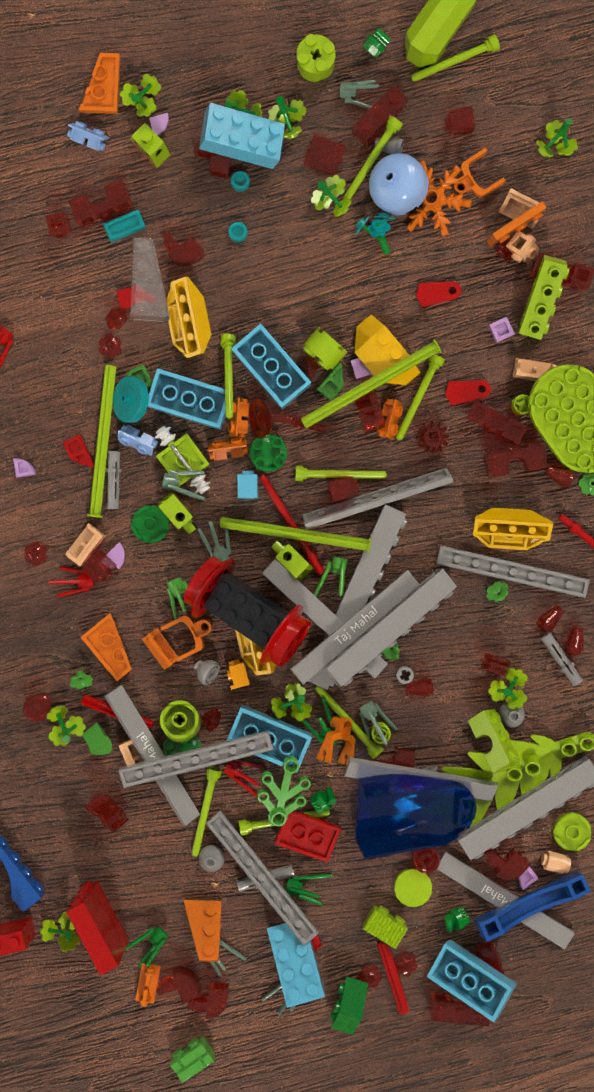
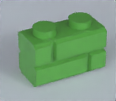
M204 1036L199 1039L193 1038L183 1050L179 1048L172 1054L170 1066L181 1082H185L215 1061V1052L209 1046Z

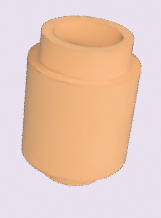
M548 850L546 854L543 853L541 865H543L544 870L560 874L568 873L571 867V858Z

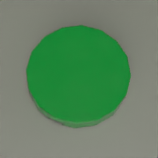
M147 505L141 507L135 512L131 522L134 535L145 543L161 541L167 535L170 527L169 518L157 506Z

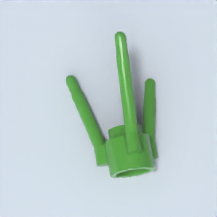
M332 557V562L327 561L326 569L313 594L315 597H317L330 569H332L333 574L340 575L339 596L344 594L347 559Z
M181 577L167 583V592L170 597L174 620L178 619L174 597L177 596L183 612L186 611L181 594L185 593L184 589L186 590L188 585L186 581L182 582Z

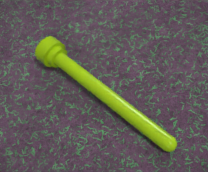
M495 34L489 36L483 44L412 74L411 79L415 82L485 51H491L492 53L500 50L498 38Z
M390 116L387 120L386 131L350 185L343 199L351 200L392 134L400 131L403 123L395 117Z
M226 333L221 335L220 345L224 349L225 416L231 419L233 417L231 348L236 345V337L233 334Z
M435 354L428 359L429 368L396 434L397 440L403 439L436 369L439 370V367L443 366L444 358Z
M295 466V481H303L307 477L384 479L387 477V473L385 471L307 470L303 466Z
M320 686L315 687V691L321 697L326 698L327 704L340 718L345 717L352 721L351 730L366 745L372 759L376 758L384 748L379 743L372 742L324 688Z
M213 766L207 767L205 774L208 783L191 852L194 857L199 855L215 782L218 781L222 773V769Z
M330 810L323 811L322 813L310 811L305 812V814L321 818L329 816ZM246 819L239 820L241 836L249 835V832H252L254 829L274 826L269 822V819L255 822L247 821Z

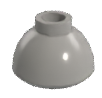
M199 660L195 664L194 670L197 672V678L200 683L208 685L215 680L220 670L218 662L214 660Z
M507 702L503 703L498 711L501 722L506 727H517L522 724L525 718L523 707H516L511 710Z
M208 845L199 853V864L205 871H218L225 862L224 852L218 846Z

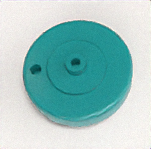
M126 376L119 381L115 388L113 408L117 418L122 422H138L147 410L149 394L147 386L141 378Z

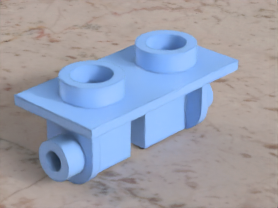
M79 121L68 124L69 127H72V130L69 129L67 137H70V140L83 145L87 138V147L97 151H104L106 144L103 142L110 138L104 135V131L96 128L93 130L88 129L85 123Z
M123 425L121 431H118L117 440L125 446L137 449L141 454L152 456L153 448H156L158 444L155 437L143 432L141 438L137 436L140 430L130 425Z

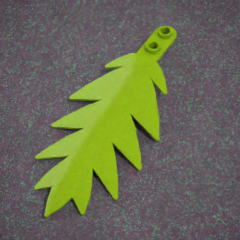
M584 732L555 742L549 737L532 734L531 738L538 744L511 740L518 752L520 762L504 772H492L485 758V755L488 753L469 751L468 755L483 770L466 767H442V771L447 774L497 782L498 788L495 792V801L498 810L514 800L519 783L522 795L545 781L549 770L550 776L558 773L562 767V758L572 757L575 754L593 750L594 734ZM426 790L436 797L420 810V814L445 812L443 828H446L457 820L470 804L471 827L483 819L491 801Z

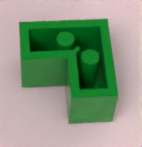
M346 977L344 982L339 984L337 994L340 995L339 1001H336L329 1020L332 1021L331 1029L351 1035L354 1034L362 1020L368 983Z

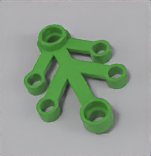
M288 756L283 760L285 771L280 789L274 782L271 772L266 771L261 775L263 784L267 785L277 798L275 807L269 799L266 789H260L257 792V798L268 809L269 822L274 826L285 824L288 814L306 804L305 796L298 793L311 786L308 777H300L298 784L289 789L292 774L299 769L298 760L294 756ZM293 761L291 765H287L288 762ZM266 776H270L269 780H264ZM307 781V784L302 785V782ZM261 794H266L265 797H260ZM295 796L294 802L285 806V802Z

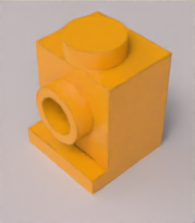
M239 659L229 661V670L226 671L229 681H233L230 685L231 690L250 685L245 661L240 662Z

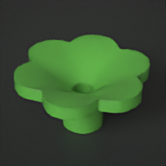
M584 473L583 478L578 482L581 492L585 495H594V473Z
M497 581L493 586L488 587L487 599L494 600L495 602L504 600L508 595L507 583Z
M398 643L389 649L385 648L381 653L389 660H397L400 652L397 648Z
M77 671L76 676L70 679V687L83 689L91 686L93 676L86 675L83 671Z

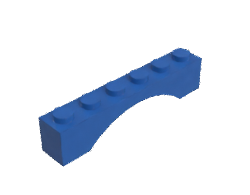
M0 836V859L5 865L10 878L11 898L24 912L42 898L45 894L44 887L33 878L29 867L22 864L18 853L10 849L6 838Z
M574 871L479 916L474 921L481 937L488 942L505 934L516 924L536 913L576 900L591 891L584 875Z

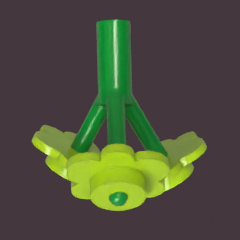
M144 74L141 81L144 89L141 92L137 91V85L126 83L123 85V90L120 91V96L124 105H136L139 117H150L151 113L156 111L157 106L154 104L153 98L148 99L143 97L145 93H152L156 96L158 91L161 90V85L157 82L156 77Z
M233 90L230 96L226 98L225 107L262 117L260 103L253 104L251 110L245 109L248 99L245 98L246 94L244 91L239 90L236 92Z
M279 96L276 98L278 105H274L267 112L268 119L287 124L288 129L284 131L283 138L293 139L302 130L300 126L292 127L290 121H301L302 116L306 114V107L303 106L304 103L301 100H292L290 107H287L284 98Z
M570 118L565 119L564 123L554 120L553 123L546 125V138L550 139V142L547 145L543 141L538 140L536 142L541 155L549 158L553 157L554 154L550 146L553 143H558L560 139H563L562 143L556 145L559 155L569 156L578 149L576 139H567L566 133L573 123Z
M334 175L326 179V184L324 181H320L318 188L321 192L319 190L313 192L311 203L315 204L317 210H322L323 208L329 209L330 204L334 201L336 204L333 210L334 215L338 217L345 214L349 209L351 200L344 198L342 201L337 200V197L345 192V180L340 179L338 175Z
M509 668L506 679L510 681V686H505L504 681L493 680L490 683L491 688L488 689V693L495 702L505 700L506 698L508 707L513 710L516 707L521 708L523 703L527 701V696L523 694L524 692L521 689L516 691L513 687L518 685L524 686L528 676L521 669Z
M298 682L294 685L288 684L284 696L288 698L289 702H282L280 697L271 700L272 712L278 719L286 716L287 707L291 705V716L296 718L298 722H302L305 718L311 716L312 706L304 702L305 687L301 686Z
M65 706L54 707L46 715L47 719L51 720V722L58 720L60 724L58 727L54 726L52 732L48 735L49 740L54 741L53 744L55 746L67 745L71 734L82 736L86 729V725L80 716H70L65 726L63 719L68 713Z
M66 911L58 919L63 930H58L54 920L43 921L40 934L44 942L53 940L54 934H61V938L58 939L60 949L64 952L69 949L75 950L76 945L80 943V937L76 935L75 928Z

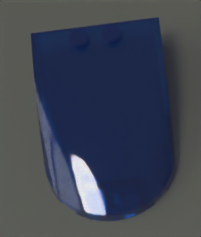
M386 774L358 778L356 843L365 860L448 844L459 838L458 834L464 828L468 829L472 824L477 809L475 798L468 787L453 780L409 774Z

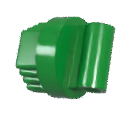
M378 27L373 34L370 33L367 40L363 43V47L373 57L377 58L386 50L385 46L390 42L391 38Z
M331 787L326 788L325 791L320 789L315 792V795L310 797L311 804L317 813L330 810L332 805L336 803Z
M463 907L453 908L445 915L447 932H453L454 929L460 931L470 923L469 915Z

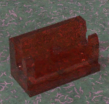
M375 389L355 400L365 433L385 428V419Z
M493 940L474 946L479 959L505 975Z

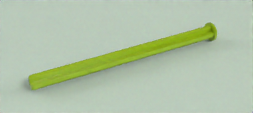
M433 339L431 344L304 416L301 419L303 425L306 428L314 425L438 352L441 354L442 351L436 340Z
M105 365L90 512L87 514L89 517H103L101 516L116 375V366Z
M221 517L219 522L220 527L225 529L365 550L367 553H370L372 538L363 539L228 517Z

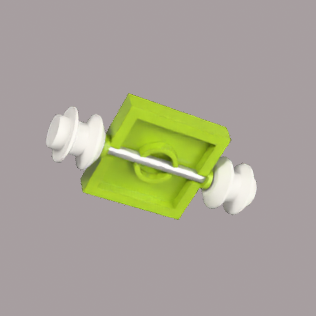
M163 426L156 431L157 436L155 439L160 438L162 441L160 446H168L156 455L168 473H170V470L202 471L210 465L187 433L174 442L176 434H170L169 430L171 427L166 428ZM206 475L176 476V478H179L178 487L192 478L190 487L195 486L197 488L195 493L200 492V494L210 489L209 484L211 482L204 480Z

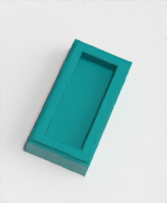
M139 209L103 224L111 243L146 229Z

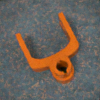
M486 147L462 163L460 167L462 177L453 185V192L456 196L459 194L465 195L472 191L475 196L482 198L505 183L506 180L503 177L487 189H483L474 181L469 165L486 155ZM457 187H462L463 190L460 191Z
M184 615L161 627L163 631L179 622H183L193 634L195 649L176 658L177 662L204 648L202 637L213 629L210 619H202L195 623L192 617ZM204 623L208 625V629L203 628Z
M334 716L330 721V726L335 728V731H330L326 734L316 759L323 761L325 756L324 762L331 764L333 743L338 739H343L345 746L337 762L344 764L346 760L347 765L349 758H354L355 738L350 735L352 721L345 717L339 718Z

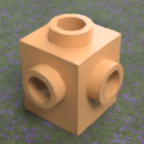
M516 232L506 246L512 253L511 257L518 263L523 261L526 264H529L536 257L540 249L535 243L537 240L530 234L525 235L522 232Z

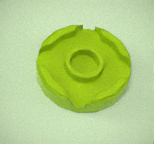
M570 812L561 815L555 821L553 836L557 844L564 850L579 851L590 842L592 829L585 817L581 814Z
M419 868L404 869L395 879L394 891L402 904L408 907H418L429 900L432 894V883L425 871Z

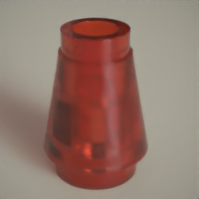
M550 465L545 475L563 488L564 486L569 488L576 474L572 473V470Z
M555 605L538 617L537 626L545 633L553 631L564 614L563 609Z
M572 626L564 647L566 648L565 653L581 656V652L584 651L583 628Z
M427 677L405 684L406 695L429 696V694H434L432 679H427Z

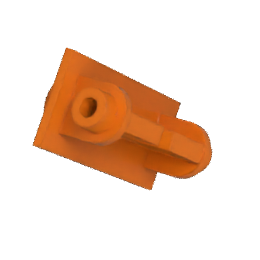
M233 399V417L228 422L227 427L229 437L238 436L245 438L248 430V421L241 419L249 415L248 399Z
M387 399L384 402L381 415L387 417V420L380 419L377 429L379 437H387L393 440L398 432L397 423L402 415L403 406L396 399Z
M236 437L232 438L231 441H213L208 444L210 460L228 459L227 452L231 453V459L245 457V455H248L246 439Z
M158 628L142 639L164 670L177 661L178 655Z
M142 963L135 999L140 1002V1006L146 1007L148 1003L154 1004L161 966L150 964L146 967V963Z

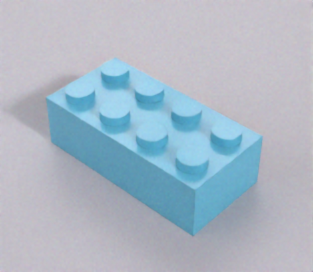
M210 103L204 113L199 149L273 169L280 161L285 124Z
M261 323L231 348L235 356L282 410L311 386V381Z
M157 368L149 393L148 408L222 430L226 417L225 389Z
M241 704L227 740L269 730L274 749L255 755L282 767L283 760L286 757L294 756L298 760L300 767L312 739V733ZM293 761L288 762L287 765H291Z
M286 923L267 928L287 1008L325 997L311 940L304 946Z
M451 939L444 944L427 975L429 979L492 1022L499 1018L517 985L516 982Z

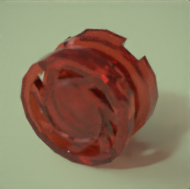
M485 653V662L481 664V668L507 676V667L510 666L511 661Z
M34 694L26 699L23 704L24 715L31 721H42L51 712L52 701L45 694Z
M425 843L420 844L412 853L414 866L419 872L429 874L439 867L440 857L434 846Z

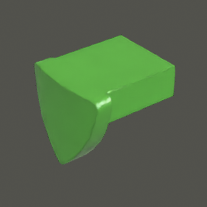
M144 364L126 372L128 376L141 378L145 382L147 389H151L153 381Z
M98 723L94 724L82 735L90 748L91 754L105 755L111 753L112 743Z

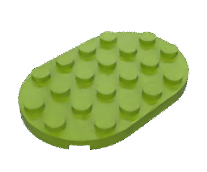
M565 364L555 366L544 372L531 389L528 402L531 421L554 455L564 466L577 472L594 473V374L588 369L577 365Z

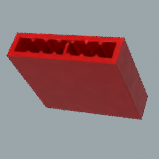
M96 880L92 883L87 881L80 886L81 889L73 897L74 900L70 902L66 913L101 976L118 967L129 938L99 882Z

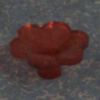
M509 239L501 243V248L496 250V255L498 257L502 256L506 263H510L513 260L511 257L512 253L506 247L510 242Z
M114 307L106 315L108 328L120 329L123 326V323L128 318L125 315L126 310L124 308L118 309Z
M107 334L105 338L99 340V352L102 355L114 358L115 354L121 353L120 338Z
M307 356L306 358L299 357L297 360L298 364L296 365L306 377H315L316 370L319 368L318 363L314 361L312 356Z
M35 541L32 542L31 546L25 547V560L27 562H32L33 565L37 566L47 560V547L45 545H40L39 542Z
M212 708L211 711H207L202 716V720H204L203 726L209 732L219 726L221 713L218 712L217 708Z
M401 952L399 957L394 959L398 974L410 976L412 971L417 969V963L413 954Z
M374 965L371 967L364 966L358 975V980L368 983V988H377L379 981L382 980V974L378 972V968Z

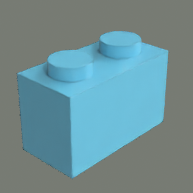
M242 471V474H237L238 498L259 499L258 475L254 474L253 471Z

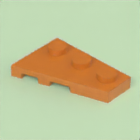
M119 53L99 54L89 87H87L84 100L80 104L79 112L118 114L121 58Z
M543 201L494 232L487 240L490 248L498 242L501 244L509 239L510 234L516 231L518 233L526 228V223L529 221L535 222L544 216L542 212L546 209Z
M109 613L82 635L81 639L113 678L118 681L132 670L112 614Z
M184 900L199 961L219 962L222 901Z

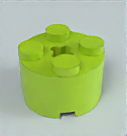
M309 34L300 42L297 48L298 70L304 79L311 82H319L328 78L335 66L334 44L322 35Z
M320 327L308 338L303 348L313 358L315 356L320 358L317 362L327 370L330 368L333 370L348 353Z
M177 700L171 702L163 709L160 715L162 730L174 742H188L194 739L200 730V716L195 707L187 701ZM180 718H183V720L185 721L182 722V725H178L177 723L180 721Z

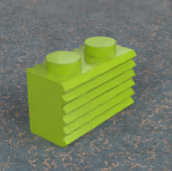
M373 905L362 923L363 930L394 949L397 948L408 930L405 924L406 921L398 915L393 917L389 914V910L381 905L379 907Z

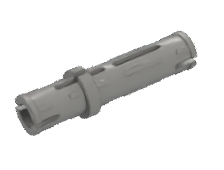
M108 451V469H106V472H108L107 509H119V475L122 469H120V452Z
M548 632L540 639L561 667L560 671L565 673L570 680L572 686L581 683L583 678L575 669V664L568 659L552 636V633ZM552 644H553V646L555 647V649L557 650V652L559 653V655L556 653V651H555L554 648L552 647Z
M292 864L270 870L277 881L295 876ZM249 877L237 880L239 892L257 888Z

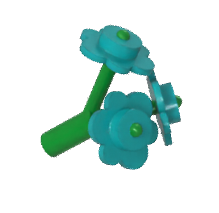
M386 212L379 213L378 216H374L372 225L369 227L365 225L369 216L365 220L361 218L360 221H357L355 228L358 230L355 234H358L363 228L379 241L384 255L391 252L385 234L391 229L387 221H393L395 217H390V214Z

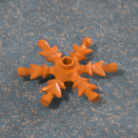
M425 161L419 162L426 171L429 187L427 195L422 202V208H416L417 213L409 215L412 221L406 228L412 232L417 224L419 227H422L423 217L427 219V212L433 211L435 214L432 220L436 219L434 229L436 230L439 227L442 237L447 236L449 232L446 224H450V221L444 217L447 213L442 212L441 207L447 204L450 210L452 205L457 211H461L460 206L471 208L472 200L462 199L463 194L453 197L454 193L449 197H446L444 194L445 189H451L449 185L458 182V179H455L461 169L455 165L450 173L445 170L444 179L440 178V185L435 187L432 184L435 177L431 178L433 169L427 170ZM437 196V200L432 203V198Z

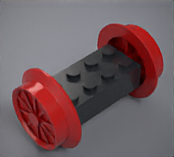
M215 556L211 557L193 576L184 594V602L192 607V617L198 618L206 611H209L264 649L260 659L261 665L271 661L281 668L297 651L310 629L311 621L302 616L303 606L298 605L289 613L233 575L234 559L230 558L223 562Z

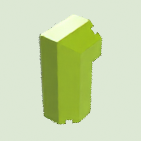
M428 0L406 32L404 46L407 60L419 68L426 65H435L443 55L446 46L474 8L476 0Z

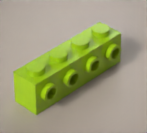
M543 255L518 327L519 334L540 340L543 334H547L550 323H547L550 316L553 317L556 305H554L555 300L560 298L562 293V280H566L569 273L565 260Z

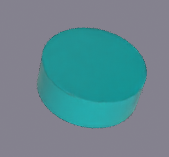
M237 171L231 176L233 189L243 192L249 188L250 178L246 172Z
M235 222L229 227L228 233L232 241L240 243L247 238V227L243 223Z

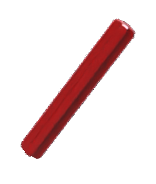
M89 695L83 696L81 700L82 705L117 718L109 703ZM142 717L143 721L145 722L146 726L150 731L153 727L154 721Z
M379 941L377 947L399 1014H407L409 1006L390 947L383 941Z

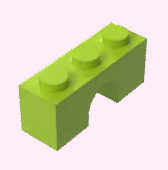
M495 709L483 710L468 720L476 738L489 736L492 740V750L485 755V758L493 773L504 772L520 762L518 752L513 746L509 733L505 730L501 717Z

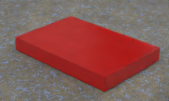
M294 810L287 815L285 824L280 826L274 844L328 863L342 828L337 824Z

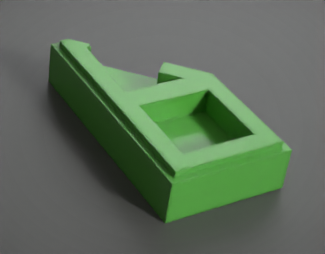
M340 362L317 388V391L329 401L334 400L344 388L342 364Z

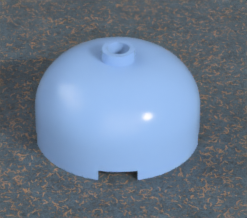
M402 153L391 154L381 159L373 168L369 178V191L375 204L386 213L396 216L406 215L407 212L416 206L419 207L424 201L429 187V179L424 167L412 156Z

